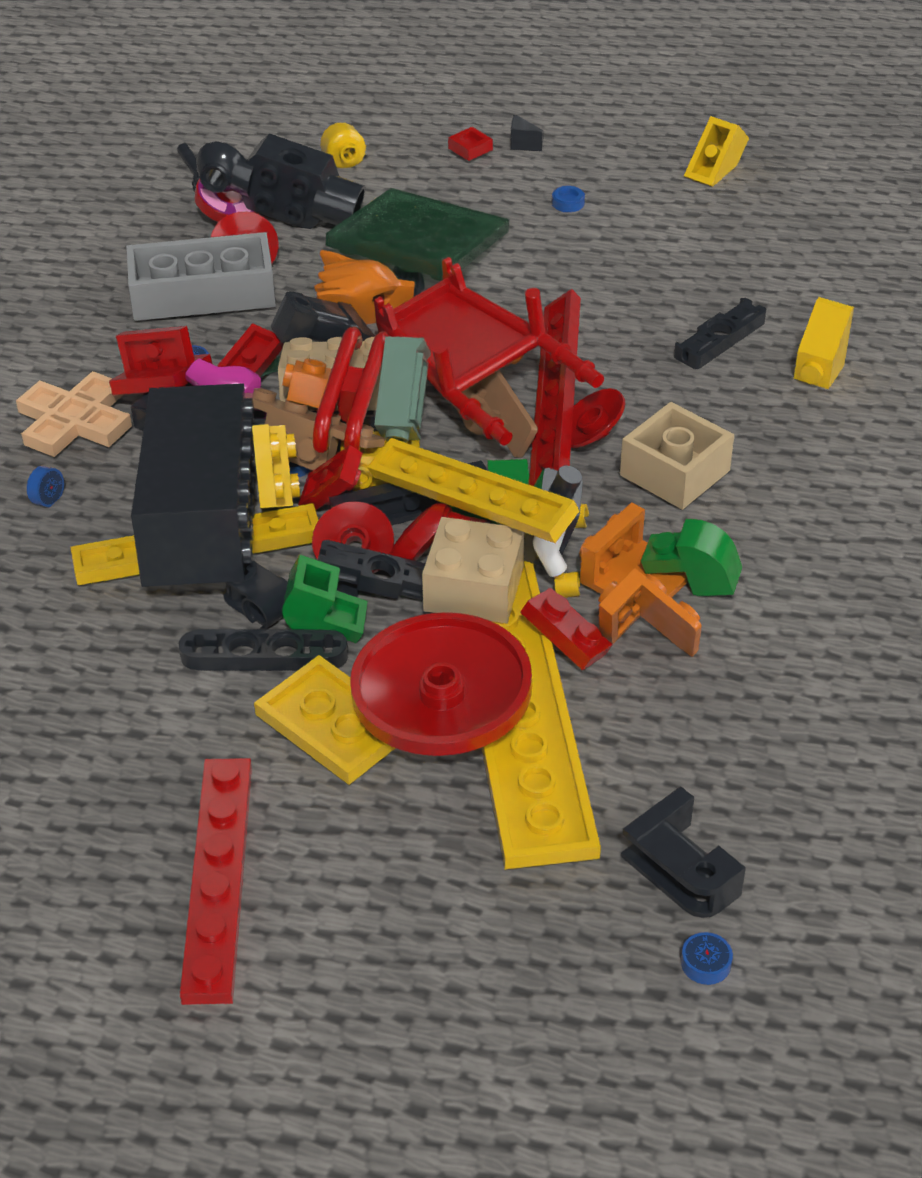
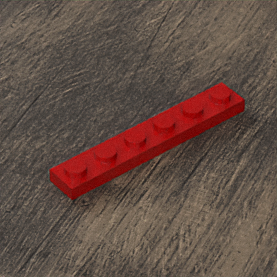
M251 758L205 759L180 987L182 1005L233 1004L252 776Z

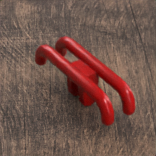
M349 327L344 332L314 422L313 448L316 452L324 453L328 450L330 423L337 401L339 415L342 421L347 423L344 448L351 445L360 451L362 426L382 365L385 336L391 337L387 332H379L374 337L364 368L349 366L354 350H358L362 346L360 330L356 327Z

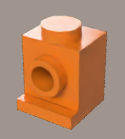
M304 359V362L296 360L295 365L287 363L282 386L289 388L287 401L319 408L331 369L326 368L327 365L324 362L316 359Z

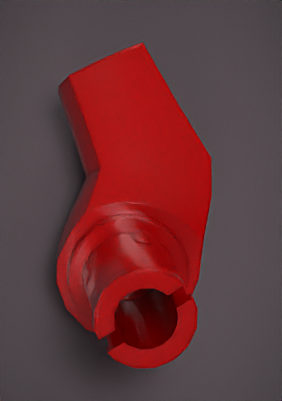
M446 503L433 504L403 531L394 544L390 555L418 561L428 548L432 546L441 517L487 523V520L452 512V508Z

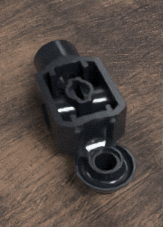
M270 133L260 141L248 159L244 158L236 148L227 143L217 141L206 143L200 148L196 157L197 172L202 185L206 189L216 193L230 191L240 193L247 209L300 228L312 229L321 220L351 231L357 221L364 200L365 185L340 177L332 155Z

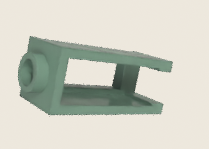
M385 336L374 426L381 437H384L387 442L390 438L408 443L409 440H421L417 429H421L429 364L427 359L431 356L424 338Z

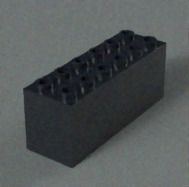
M244 383L149 388L131 511L141 587L244 581L245 564L253 563V518H255L254 497L256 496L255 476L257 475L252 431L254 404L253 398L245 397Z

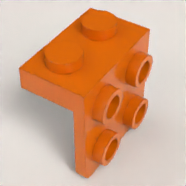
M631 502L619 514L611 516L607 524L594 536L591 535L585 539L579 552L581 558V584L602 594L609 584L614 581L619 584L634 568L644 576L647 575L641 563L648 543L643 540L644 508ZM685 572L651 573L665 586L666 594L671 598L688 583Z
M636 568L619 584L616 581L609 584L598 599L600 602L598 615L599 630L612 644L641 616L677 647L693 657L699 650L702 625L699 622L700 616L689 604L683 601L678 604L666 594L665 586L655 576L651 574L644 576Z

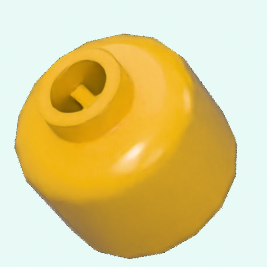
M342 122L332 124L324 131L321 137L320 146L322 152L333 156L337 168L356 166L365 156L366 145L364 138L350 124Z

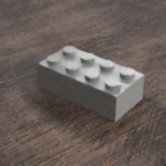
M267 232L126 245L128 286L134 321L276 307Z

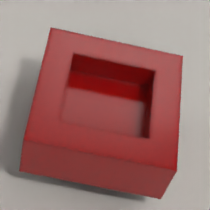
M470 127L448 137V149L470 161L492 151L493 139L476 128Z

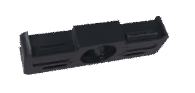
M740 298L739 305L725 314L719 312L698 326L697 333L681 344L675 342L674 358L693 369L702 368L764 325L767 309L761 305H752L753 301L748 298ZM714 332H724L727 335H718Z
M324 540L322 542L318 561L339 567L338 581L357 585V590L398 599V596L401 595L423 601L422 573L426 563L335 541ZM372 570H384L391 575V578H379L372 573Z

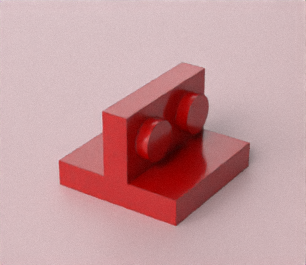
M187 326L124 331L116 335L125 372L109 380L112 395L149 392V388L180 387L189 383L185 378V374L194 361L200 358L208 363H213L210 354L194 355Z

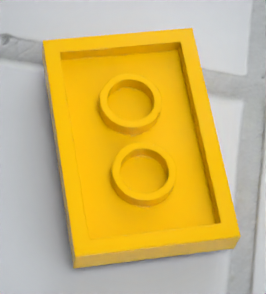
M320 655L254 702L256 716L348 785L395 749L373 736L360 722L353 707L350 677Z

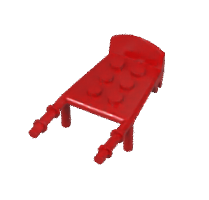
M447 257L442 260L443 280L393 309L390 303L384 305V300L381 296L374 299L378 333L384 331L391 337L424 338L431 352V356L427 359L429 363L427 380L447 401L460 410V416L463 419L472 420L483 429V435L487 439H495L503 446L509 444L513 437L512 433L504 427L503 420L499 417L490 416L481 408V404L477 399H469L462 393L463 391L537 346L549 353L551 360L555 364H563L574 372L575 378L579 382H587L594 388L600 387L604 382V376L595 369L593 362L582 360L571 352L570 345L565 342L559 343L546 333L540 290L537 288H529L525 291L529 322L467 288L460 265L458 263L452 265L451 258Z

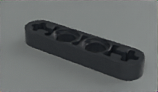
M198 629L185 633L178 643L182 664L191 670L298 671L318 655L335 667L341 668L348 660L347 638L336 630ZM240 646H248L253 649L249 654L242 656L231 653ZM284 646L296 649L293 654L286 656L275 653L278 648ZM202 647L201 652L196 653L197 648ZM218 647H222L223 653H219ZM305 647H309L310 653H305ZM326 648H333L332 652L324 653Z

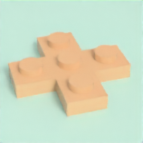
M93 371L70 391L39 380L16 400L18 413L36 419L32 425L21 433L23 443L27 447L53 457L59 454L77 436L110 447L132 427L130 414L111 407L124 394L112 395L109 380L112 378Z

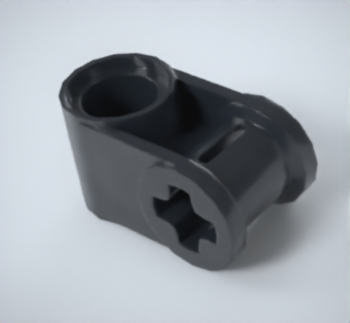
M253 560L252 564H245L244 581L225 582L224 601L244 615L251 623L258 622L261 624L260 629H268L283 617L282 609L287 588V581L284 578L276 576Z

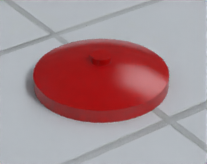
M442 612L423 614L399 621L385 628L362 648L355 659L350 676L353 707L364 727L377 739L391 747L413 754L429 756L461 754L479 749L498 740L521 720L532 696L531 663L526 650L516 637L494 622L462 613Z

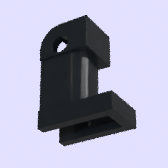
M291 291L286 292L271 324L273 332L282 343L290 342L291 339L300 337L310 338L318 342H327L330 338L342 337L349 327H356L360 330L362 341L375 337L351 304L326 301Z
M680 786L623 828V835L633 844L621 852V857L687 913L701 918L712 917L720 913L742 895L746 867L719 845L711 852L706 853L682 833L691 826L694 796ZM693 893L703 896L710 895V900L698 901L694 898Z

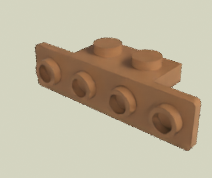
M500 370L462 393L469 399H477L481 404V408L490 416L499 417L503 420L504 427L513 435L512 440L507 446L514 457L522 458L530 444L534 441L538 428ZM452 405L460 415V410H458L454 405ZM462 418L465 427L469 431L483 435V429L472 420Z
M254 388L253 393H245L246 398H253L254 408L267 412L265 424H269V426L285 425L286 434L294 433L296 457L288 458L289 462L315 470L336 455L339 439L344 440L346 424L340 422L341 416L333 413L329 429L328 450L324 453H318L313 448V428L317 413L309 411L308 405L287 401V399L285 402L276 399L277 393L262 388ZM363 424L360 447H383L385 438L373 434L374 428Z

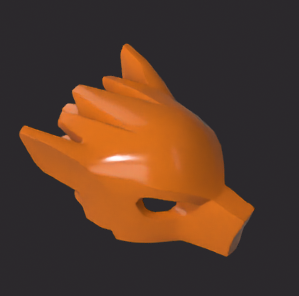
M320 250L325 271L318 273L319 279L323 282L314 286L317 292V299L351 304L366 325L376 323L374 296L383 297L384 305L390 303L393 309L414 297L415 282L397 279L395 274L382 263L370 259L355 260L335 252Z

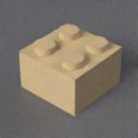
M670 402L622 439L620 476L683 510L730 471L734 434Z
M441 517L422 573L423 611L469 614L492 622L508 624L524 567L525 532L505 525Z

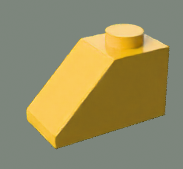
M710 116L684 177L713 187L738 165L749 137L739 125Z
M818 297L797 352L794 379L825 389L830 388L845 364L854 307Z

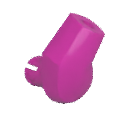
M200 358L190 365L185 374L186 380L193 386L244 383L245 393H253L254 388H262L259 375L248 368L240 366L217 367Z

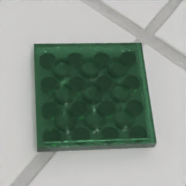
M390 188L326 233L325 246L338 249L340 253L345 255L356 254L380 263L398 266L405 272H420L430 275L434 280L442 281L443 259L450 257L452 265L458 263L461 270L464 269L509 232L510 219Z

